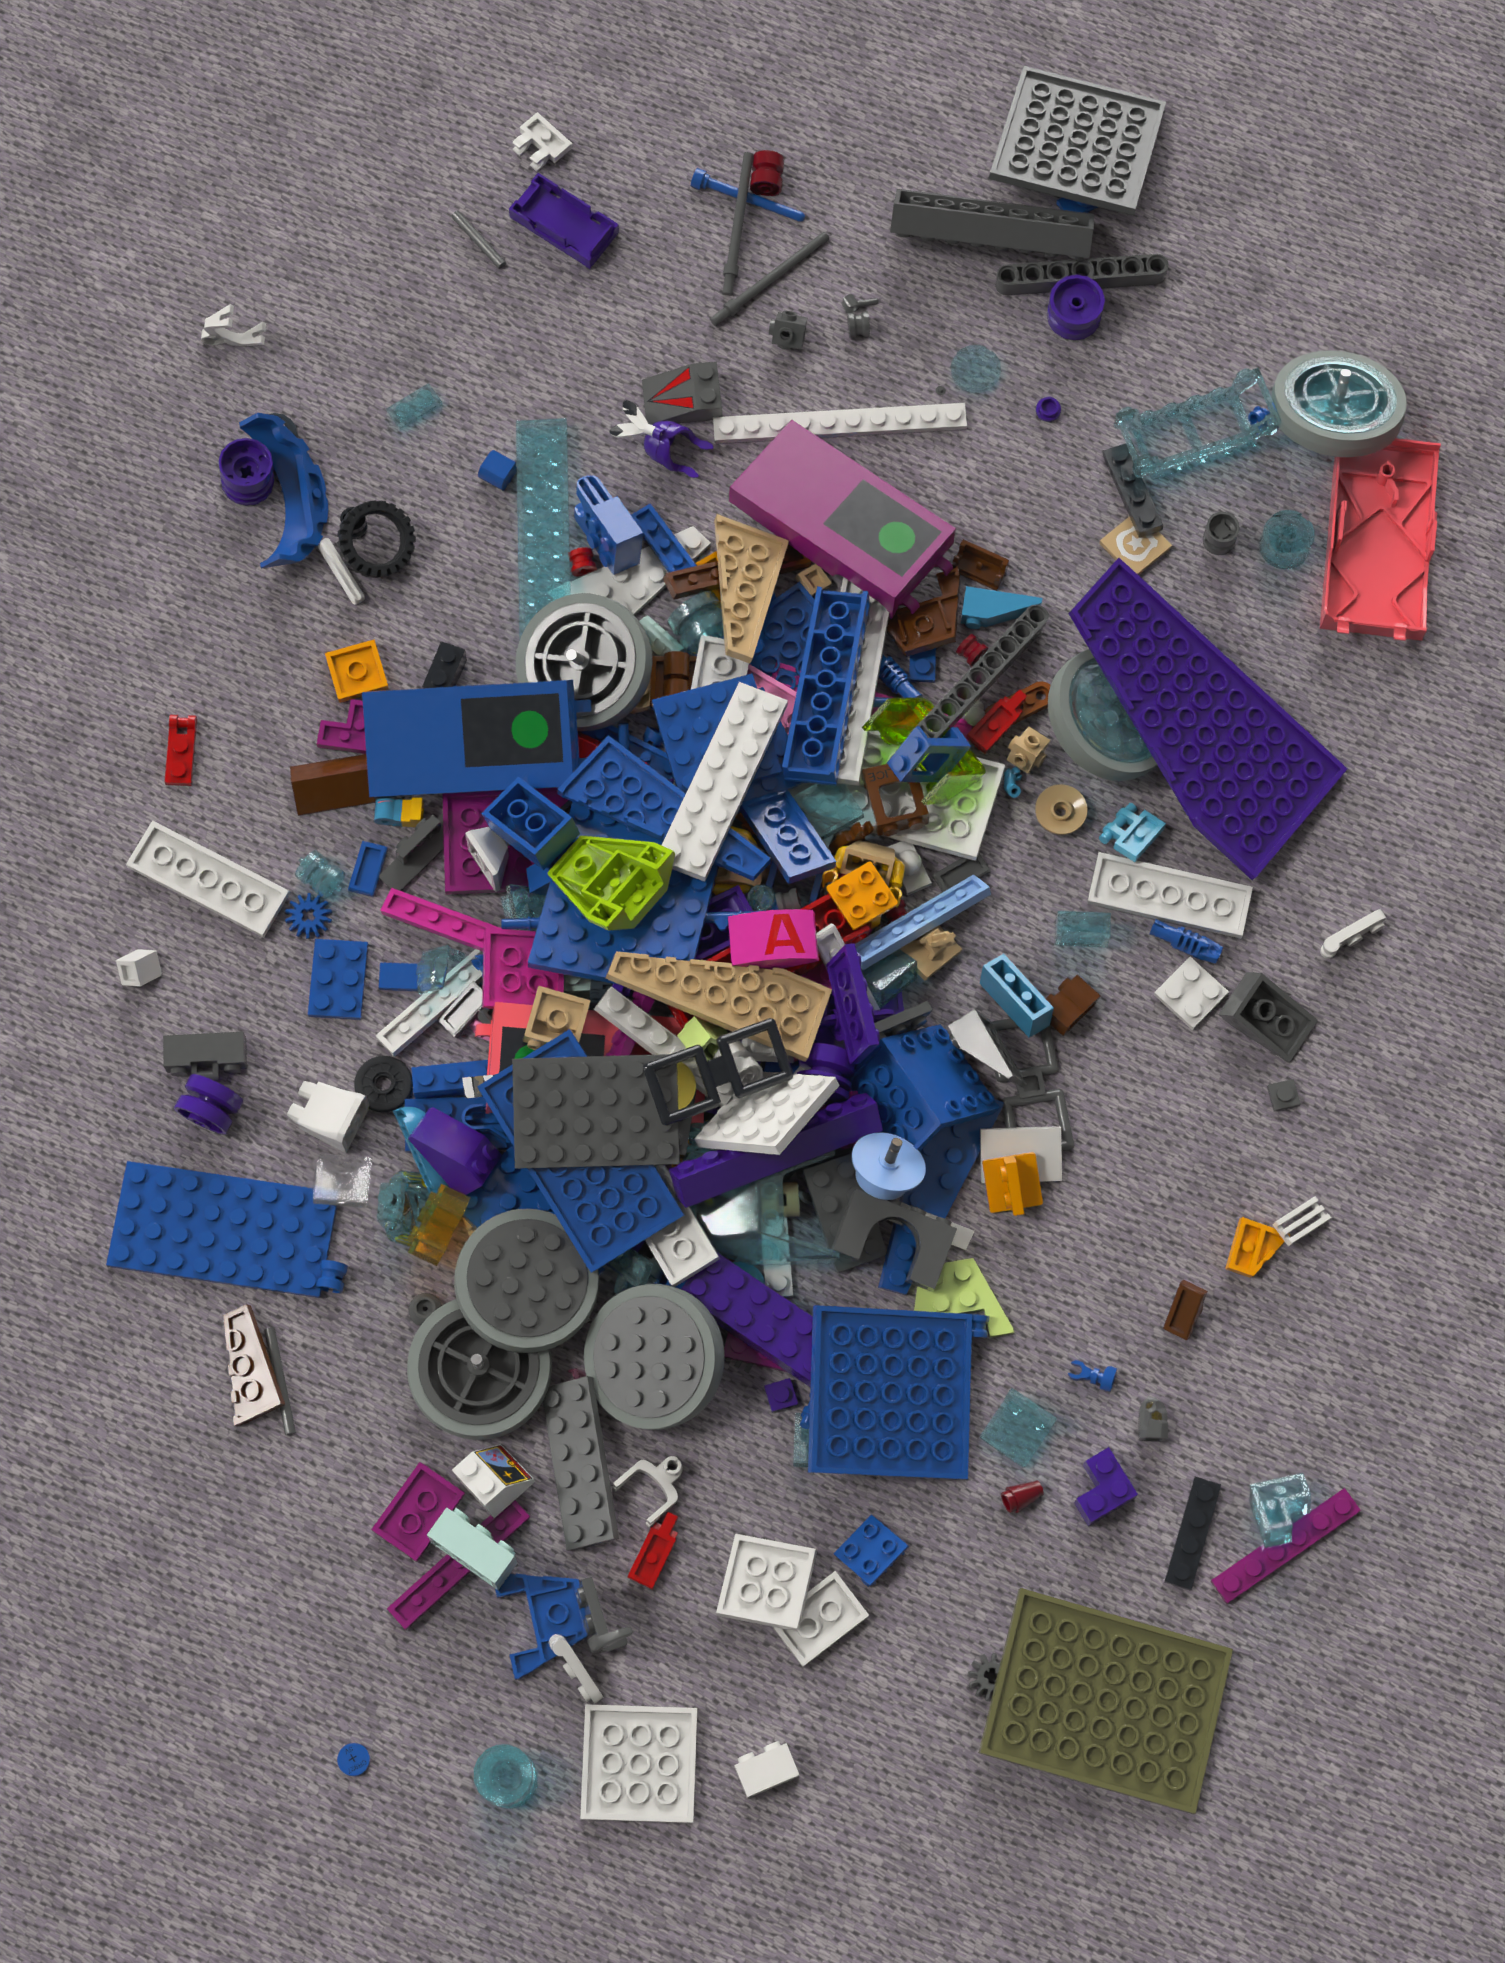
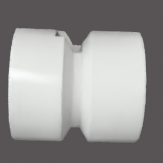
M740 1041L729 1044L743 1086L760 1080L763 1070ZM719 1049L715 1053L714 1058L721 1056Z

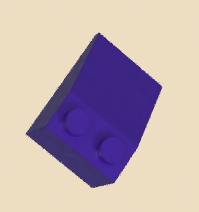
M739 885L712 897L708 912L753 911ZM715 923L704 924L695 960L706 961L730 948L729 925L725 931H720Z
M434 1107L428 1109L408 1137V1140L459 1198L481 1187L502 1157L501 1153L485 1135Z

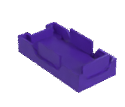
M540 173L535 175L531 180L530 186L518 201L515 200L509 208L511 219L591 269L619 233L618 223L599 211L593 213L590 205L565 189H560L557 184Z

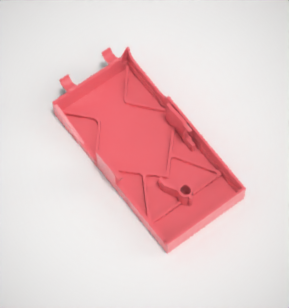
M1395 438L1384 449L1369 455L1334 457L1320 629L1335 630L1337 633L1342 634L1352 632L1393 637L1394 640L1406 641V639L1422 641L1427 631L1429 561L1435 551L1437 530L1435 498L1441 443Z

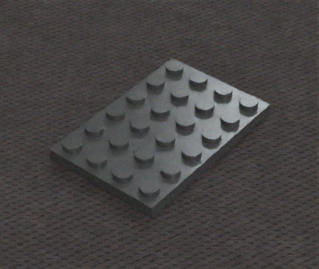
M670 1054L512 1059L515 1168L680 1164L679 1122L668 1126L661 1123L643 1071L645 1063ZM677 1064L655 1071L670 1113L679 1110Z

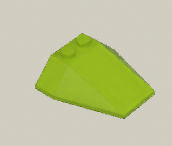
M579 836L547 874L589 922L608 931L632 929L637 926L667 891L675 852L655 842Z

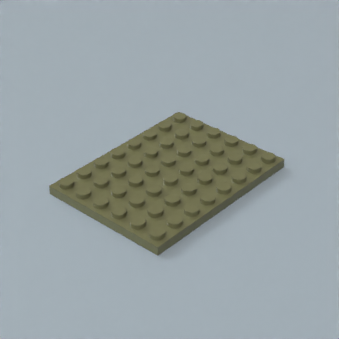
M1019 1588L978 1753L1186 1813L1196 1814L1233 1649Z

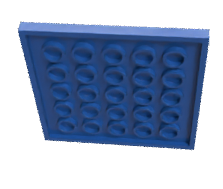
M813 1306L808 1473L968 1479L972 1314Z

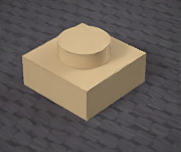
M816 564L798 573L795 577L797 582H800L812 597L816 595L817 586L826 590L832 584L822 568Z

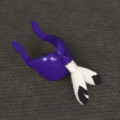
M624 401L623 411L632 423L615 425L610 429V434L617 438L645 434L644 449L652 460L660 463L670 471L684 472L691 478H699V475L693 468L673 463L670 446L678 434H682L693 444L704 450L714 449L713 445L708 441L698 439L691 429L673 421H658L650 425L633 402Z

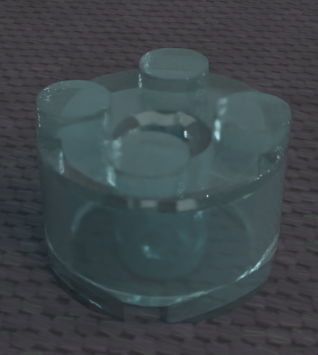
M1282 510L1276 512L1264 525L1259 540V549L1268 565L1279 569H1292L1303 564L1308 557L1315 532L1312 523L1302 517L1301 513L1294 510Z

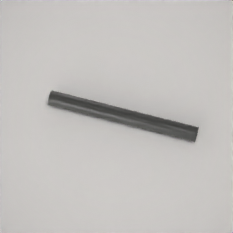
M271 1327L264 1329L270 1362L285 1405L280 1407L284 1432L287 1436L295 1434L296 1430L275 1328Z

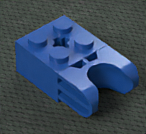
M588 475L580 478L577 481L576 494L581 503L575 506L574 518L587 536L589 546L592 549L595 548L604 567H608L613 575L640 564L643 532L619 497L612 498L598 477Z

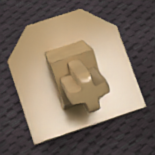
M937 926L898 949V954L926 981L961 953L962 948L954 941L956 935L953 932L949 933V931H944L940 926Z

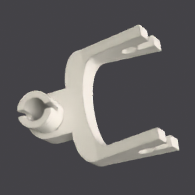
M231 304L205 319V326L201 334V342L204 344L220 345L227 343L232 346L264 345L265 337L262 335L256 336L265 332L266 323L261 322L245 333H235L225 329L232 327L233 320L231 318L223 319L225 316L233 314L234 306Z
M670 1456L655 1467L646 1460H640L613 1483L612 1489L616 1492L638 1472L648 1475L660 1486L667 1502L647 1519L646 1525L650 1528L677 1502L678 1494L672 1484L682 1474L683 1467L681 1461L675 1456ZM673 1464L677 1469L668 1471L667 1466Z

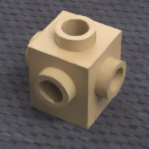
M1028 727L1020 737L1016 735L1010 742L1008 749L1011 751L1007 761L1028 774L1034 766L1039 768L1047 756L1045 750L1050 739Z

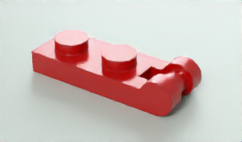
M172 714L169 716L165 785L192 786L197 728L196 715H188V718ZM178 728H187V734H178Z

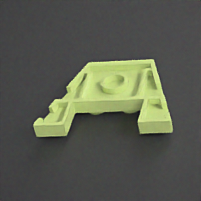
M974 1258L944 1263L934 1290L928 1291L917 1287L914 1311L961 1314L984 1311L985 1315L990 1316L987 1323L989 1338L1014 1333L1012 1325Z

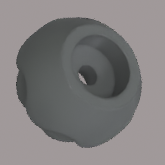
M421 1293L411 1300L408 1312L411 1320L416 1325H422L442 1305L435 1295ZM424 1307H427L428 1310H427V1311H423V1308H424Z

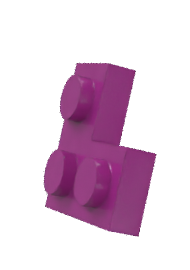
M351 699L347 723L321 720L316 743L318 748L366 754L363 701Z

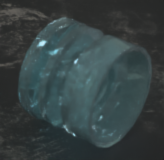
M509 1744L495 1745L486 1749L477 1759L474 1767V1783L478 1792L491 1804L503 1809H515L526 1804L534 1795L538 1785V1771L534 1762L519 1748ZM507 1771L514 1775V1778L510 1779L509 1785L501 1781V1778L505 1777V1772Z

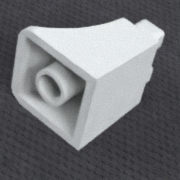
M304 1081L298 1094L309 1101L305 1108L293 1103L287 1112V1117L298 1124L301 1130L347 1153L369 1110L367 1097L360 1093L346 1091L318 1082L316 1085Z

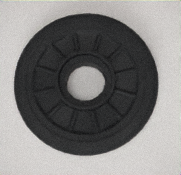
M377 1056L366 1061L359 1068L354 1081L355 1093L365 1095L369 1102L368 1109L376 1112H390L398 1109L405 1103V1099L409 1098L413 1088L412 1075L408 1067L399 1059L391 1056ZM386 1077L391 1081L390 1087L387 1090H379L376 1087L377 1081L380 1078Z

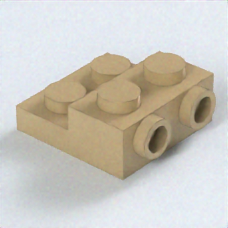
M538 986L523 1042L528 1043V1048L537 1050L571 1029L579 1042L591 1000Z

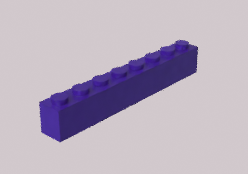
M867 1093L856 1094L841 1103L830 1104L825 1109L814 1114L780 1155L719 1149L706 1152L694 1160L680 1162L677 1166L669 1169L675 1195L687 1208L856 1142L868 1134L879 1133L883 1129L878 1106Z

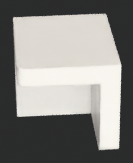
M138 949L116 960L122 985L142 986L162 975L156 950Z

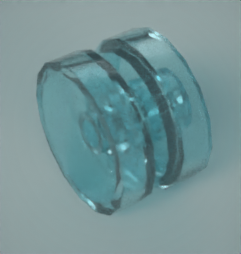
M705 591L693 596L681 604L668 618L667 624L676 636H681L680 643L688 654L698 653L701 635L716 638L724 636L721 602L713 591Z

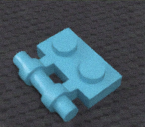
M1129 803L1125 808H1121L1117 812L1116 818L1112 823H1107L1103 828V833L1099 836V840L1103 844H1107L1111 839H1116L1117 841L1113 849L1136 862L1165 829L1166 823L1145 809L1139 816L1136 815L1137 807ZM1124 824H1129L1130 826L1126 831L1121 829Z

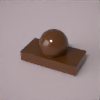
M1182 1280L1163 1329L1186 1341L1190 1339L1196 1321L1203 1311V1303L1208 1291L1186 1280Z

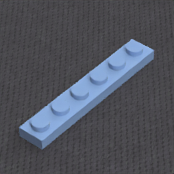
M973 874L859 941L855 946L857 953L861 956V968L863 970L988 897L991 895L990 887Z

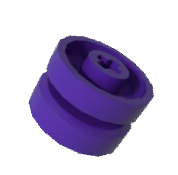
M1077 274L1066 276L1059 280L1051 290L1047 310L1048 324L1054 333L1069 340H1081L1094 334L1100 326L1105 302L1103 290L1096 281L1087 276Z
M191 1074L185 1085V1089L190 1095L179 1096L174 1110L187 1120L218 1134L227 1135L233 1123L228 1114L238 1113L244 1102L243 1098L216 1081L201 1075Z

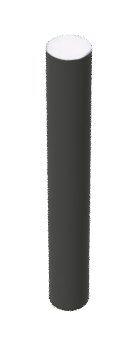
M455 211L451 216L452 219L497 268L500 269L506 265V261L460 211Z

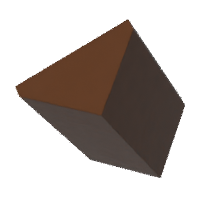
M366 754L290 767L291 784L298 816L375 803V797H369Z

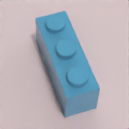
M1004 953L983 965L979 984L1028 1038L1050 1026L1053 1006Z

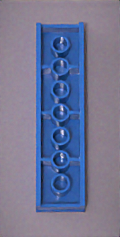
M817 586L782 765L786 781L837 786L871 605L868 591H863V594L826 591L822 587Z

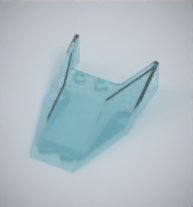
M835 1150L689 1206L715 1251L723 1257L749 1265L832 1264L840 1258L839 1252L788 1236L784 1229L782 1182L784 1174L814 1163L828 1161L835 1156Z

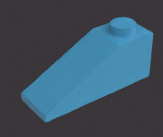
M966 586L960 623L965 624L970 629H979L980 627H988L1019 618L1031 605H1041L1042 598Z

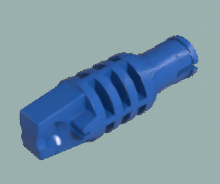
M882 654L878 677L893 693H899L910 707L913 708L919 705L923 700V695L910 683L909 675L905 673L892 657L886 658Z
M1158 919L1155 920L1149 934L1171 943L1170 946L1174 949L1192 955L1194 958L1215 964L1223 949L1221 945L1206 936H1201L1199 933L1185 929V927H1178L1177 929Z

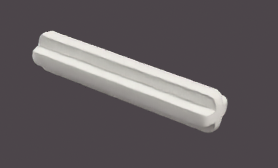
M325 538L321 540L318 549L351 602L357 605L364 601L363 592L330 539Z

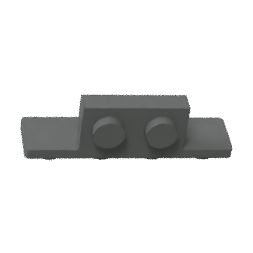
M443 813L438 818L432 815L428 820L426 818L422 819L416 825V831L409 838L405 836L397 844L396 859L379 875L380 880L390 889L394 888L402 891L444 850Z

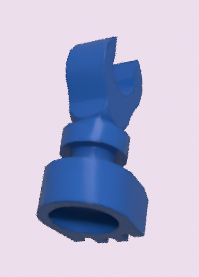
M1075 1360L1071 1362L1072 1365L1082 1369L1079 1375L1068 1373L1072 1380H1090V1383L1094 1385L1100 1383V1389L1111 1392L1117 1368L1108 1366L1105 1368L1104 1373H1101L1100 1369L1094 1368L1092 1370L1081 1361Z

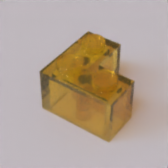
M443 1184L440 1185L436 1193L431 1191L416 1221L420 1222L419 1227L414 1225L407 1239L412 1242L408 1253L437 1266L465 1212L470 1197Z

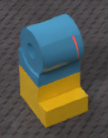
M412 797V800L377 799L375 802L374 822L381 825L416 827L423 819V798Z

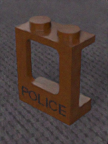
M888 764L862 769V781L864 788L867 789L876 822L877 836H892L901 830H918L929 824V813L920 782H907L911 789L916 810L900 816L887 817L879 789L883 786L901 782Z

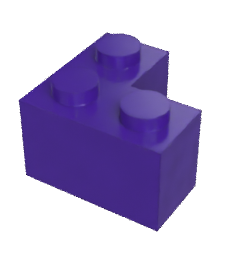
M1109 1447L1084 1462L1083 1467L1094 1483L1095 1488L1076 1498L1074 1504L1087 1526H1090L1134 1500L1138 1493Z

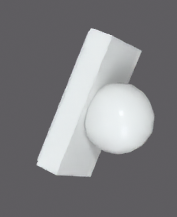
M900 841L888 846L895 850V857L905 866L902 885L907 895L931 886L932 882L913 844Z

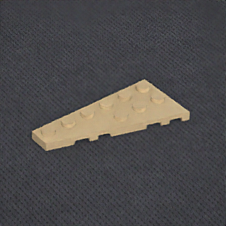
M716 514L714 523L725 654L750 664L789 540Z

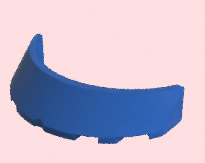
M255 413L239 422L240 429L246 432L252 439L264 444L270 451L273 468L278 476L285 502V526L281 541L274 553L260 563L262 569L297 563L305 559L319 545L323 538L321 535L323 526L328 520V499L325 494L326 486L319 465L313 463L307 452L310 449L304 440L297 438L284 426L286 422L278 416Z

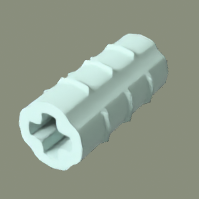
M647 615L639 621L648 636L651 650L658 656H664L666 652L671 651L685 652V648L677 639H674L668 631H665L651 617Z

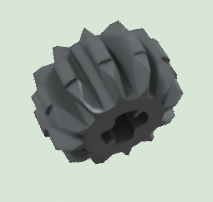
M992 1653L990 1662H988L985 1654L981 1655L982 1665L977 1661H973L971 1664L978 1672L968 1671L967 1673L968 1677L977 1679L969 1683V1688L980 1687L975 1694L976 1697H980L983 1691L987 1692L985 1697L987 1702H990L996 1680L993 1684H989L988 1679L984 1678V1673L987 1675L989 1670L994 1671V1676L997 1677L1000 1663H996V1653Z

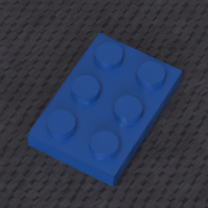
M315 939L308 1017L361 1020L368 942Z

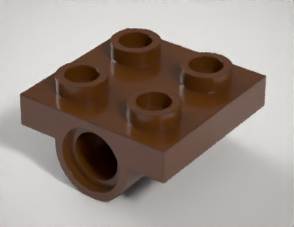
M681 651L666 652L664 656H652L650 681L651 709H653L651 703L653 699L691 690L697 656H690L688 653Z

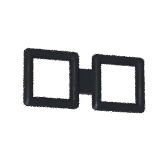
M768 1018L719 1036L717 1038V1045L721 1056L710 1060L706 1059L702 1046L694 1045L645 1063L643 1071L661 1123L668 1126L720 1106L721 1100L716 1087L729 1082L735 1096L743 1098L791 1080L794 1074L776 1021L773 1018ZM768 1031L781 1072L743 1086L729 1044ZM694 1057L708 1099L670 1113L655 1071Z

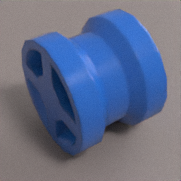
M972 1314L973 1337L988 1338L986 1324L989 1322L990 1316Z

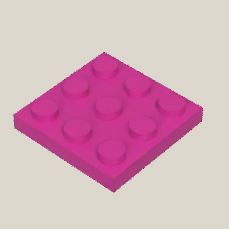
M485 928L482 1008L493 1009L495 1002L533 1005L538 986L564 993V974L528 968V959L536 931Z

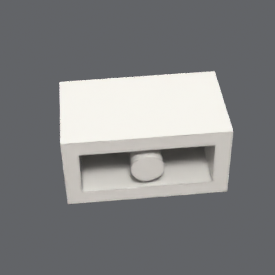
M779 1741L765 1746V1752L754 1756L753 1752L738 1758L739 1763L734 1765V1768L747 1799L799 1777V1772L787 1743L780 1745Z

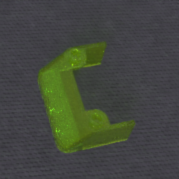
M922 697L888 698L862 726V729L864 731H879L881 739L886 744L899 746L902 745L910 732L935 706L929 700ZM969 749L951 772H947L939 782H929L926 785L927 795L921 802L924 805L948 802L976 783L986 773L985 767ZM927 754V755L923 758V760L918 764V767H919L922 771H927V770L924 768V766L922 765V762L925 760V758H926L929 754Z

